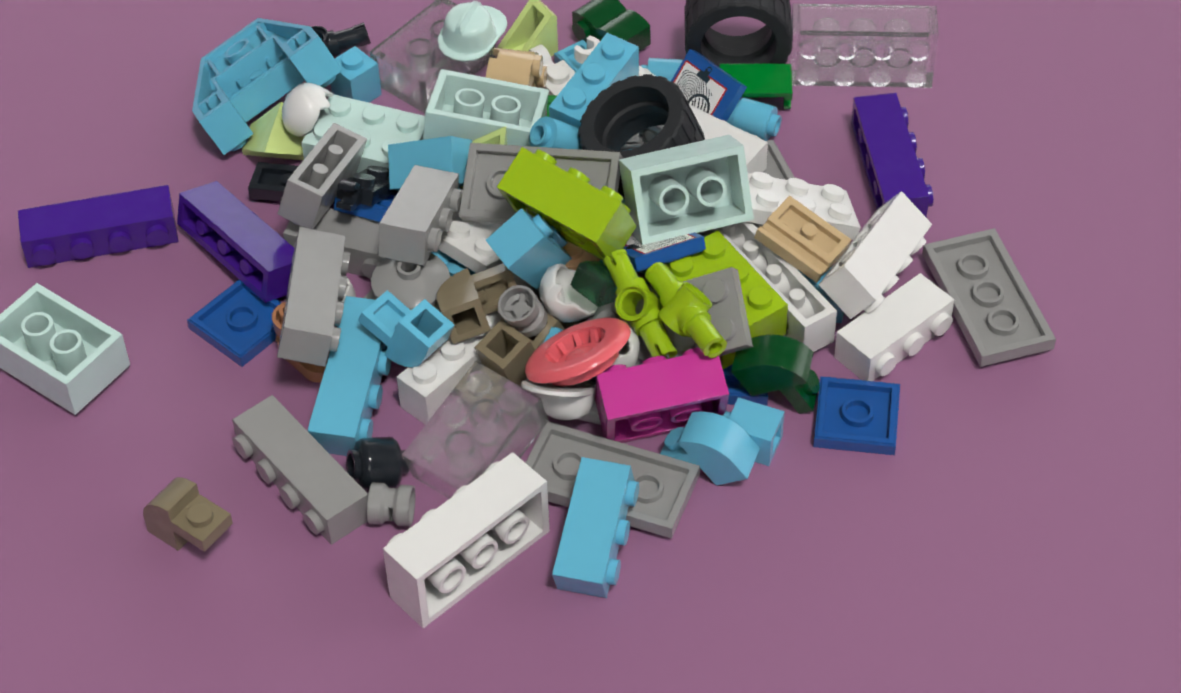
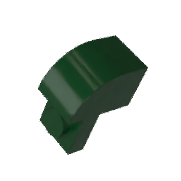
M761 335L751 338L753 347L736 352L731 372L751 396L780 390L799 414L814 410L816 395L820 388V380L815 371L810 369L813 351L808 346L787 336Z

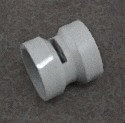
M522 285L512 286L500 296L498 311L501 317L525 337H533L545 328L548 321L547 312L530 288Z
M372 482L367 502L368 523L382 525L385 521H394L398 526L411 527L415 513V486L400 485L398 488H389L385 483Z

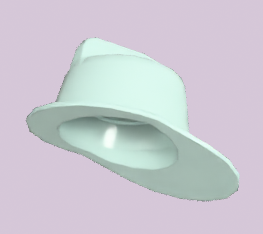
M478 1L460 3L454 6L446 15L444 26L438 36L439 49L445 56L455 61L468 62L478 60L487 55L505 32L507 27L506 16L501 11L482 5Z

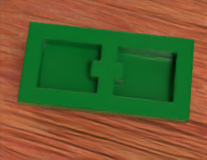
M720 64L722 70L747 86L742 97H783L784 109H791L793 95L791 64Z

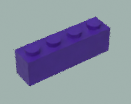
M897 93L854 97L851 125L876 209L902 191L927 218L928 207L933 206V190L931 185L925 184L924 181L925 166L923 159L916 156V137L914 132L908 131L909 119L906 107H901Z
M218 181L179 193L177 224L265 303L287 295L295 249L291 244Z
M169 185L18 210L20 242L28 268L179 242Z

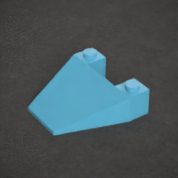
M257 18L201 58L192 111L199 123L223 155H225L229 151H236L242 148L247 143L248 138L253 135V132L246 123L304 81L317 84L323 88L330 85L342 69L311 26Z

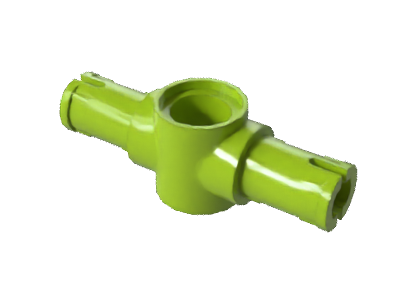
M618 249L612 252L613 260L611 256L607 255L603 259V263L617 287L615 291L617 296L615 300L617 314L620 318L630 322L635 334L642 337L652 357L665 356L668 359L666 356L668 354L670 358H674L678 352L673 346L663 326L664 322L658 314L663 308L660 304V296L651 292L645 280L638 277L625 249ZM644 299L642 311L636 314L637 303Z
M656 262L651 265L645 273V278L660 296L659 300L663 308L658 314L661 320L675 333L683 337H691L705 356L710 358L719 356L725 350L727 342L711 323L712 319L708 311L712 307V303L709 298L694 285L678 281L666 264Z

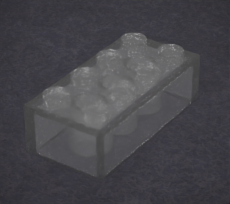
M792 3L793 40L792 52L789 55V64L792 65V86L932 88L939 37L937 6Z

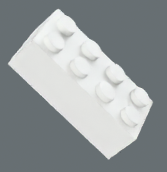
M512 452L503 460L492 463L484 474L472 483L461 486L441 506L427 511L418 523L404 533L395 535L388 542L387 546L383 548L390 598L422 628H425L550 531L547 481Z

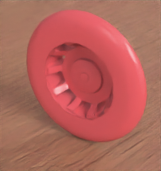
M609 317L588 320L571 326L549 338L531 354L525 366L526 377L535 383H552L561 387L587 381L605 371L615 362L619 356L620 349L627 343L630 337V326L623 320Z

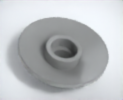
M430 254L424 266L385 258L376 266L372 273L371 287L376 299L388 290L406 307L412 310L424 299L432 306L438 303L436 298L440 286L450 278V274L446 264L434 254Z

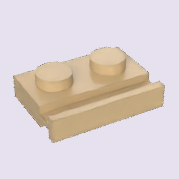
M790 195L767 218L766 223L757 229L754 237L816 283L844 254L852 239Z

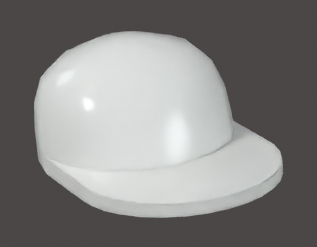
M530 380L522 381L521 388L534 392L537 406L541 411L555 419H580L590 413L594 405L596 386L590 382L584 381L562 387L552 383H535Z

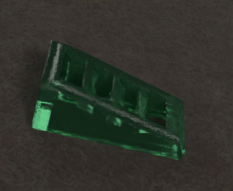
M584 261L579 263L570 284L572 288L597 307L614 302L617 297L615 294L617 287L603 261Z

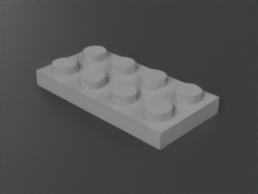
M470 143L459 217L464 221L505 223L516 213L498 190L497 185L522 147L532 153H535L537 149L542 150L557 161L556 166L565 171H568L570 167L575 168L590 179V185L599 190L604 185L617 193L620 181L619 159H623L620 152Z
M995 228L923 245L922 255L939 288L954 299L952 313L980 367L1054 349L1056 338Z
M730 267L683 281L697 287L712 303V307L708 311L711 315V323L727 342L725 350L719 356L753 347L737 269ZM644 299L637 303L636 314L642 311ZM615 302L598 306L595 315L589 317L590 320L607 317L617 318L631 326L630 322L620 318L617 314ZM665 323L663 324L673 346L678 352L675 357L682 356L687 350L699 348L691 337H683L671 330ZM639 335L640 348L635 366L641 365L643 361L652 357L642 337Z
M546 421L526 464L547 481L549 502L569 507L581 457L631 465L634 480L639 482V494L635 507L629 506L626 520L630 521L631 527L672 539L700 476L699 465Z

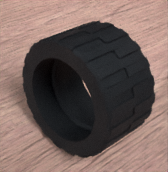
M686 0V5L684 6L686 54L689 49L695 50L718 67H720V64H786L788 61V56L793 48L790 0ZM731 17H749L766 24L760 30L743 36H729L710 28L715 23Z
M652 74L630 76L602 90L587 106L586 112L581 117V125L578 129V136L583 150L620 152L623 158L705 140L701 126L678 85L673 81H668L665 77L653 76ZM664 125L662 130L646 144L631 150L620 151L622 146L641 130L652 126ZM620 173L618 193L624 198L623 185Z

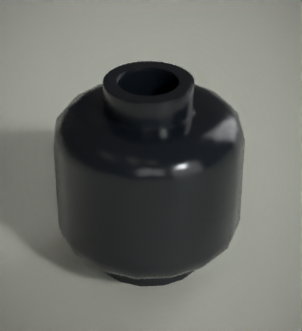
M393 437L362 438L355 443L353 449L348 450L346 468L347 473L365 491H369L372 482L385 483L389 488H397L401 483L403 475L409 472L410 460L407 450H401L398 441Z

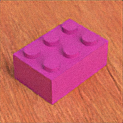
M700 348L687 350L682 356L666 359L665 356L651 357L643 361L641 365L626 367L623 364L613 365L596 376L595 403L604 438L624 443L670 433L671 430L678 427L683 428L686 426L692 412H711L721 416L726 412L729 391L720 357L710 358L705 356Z

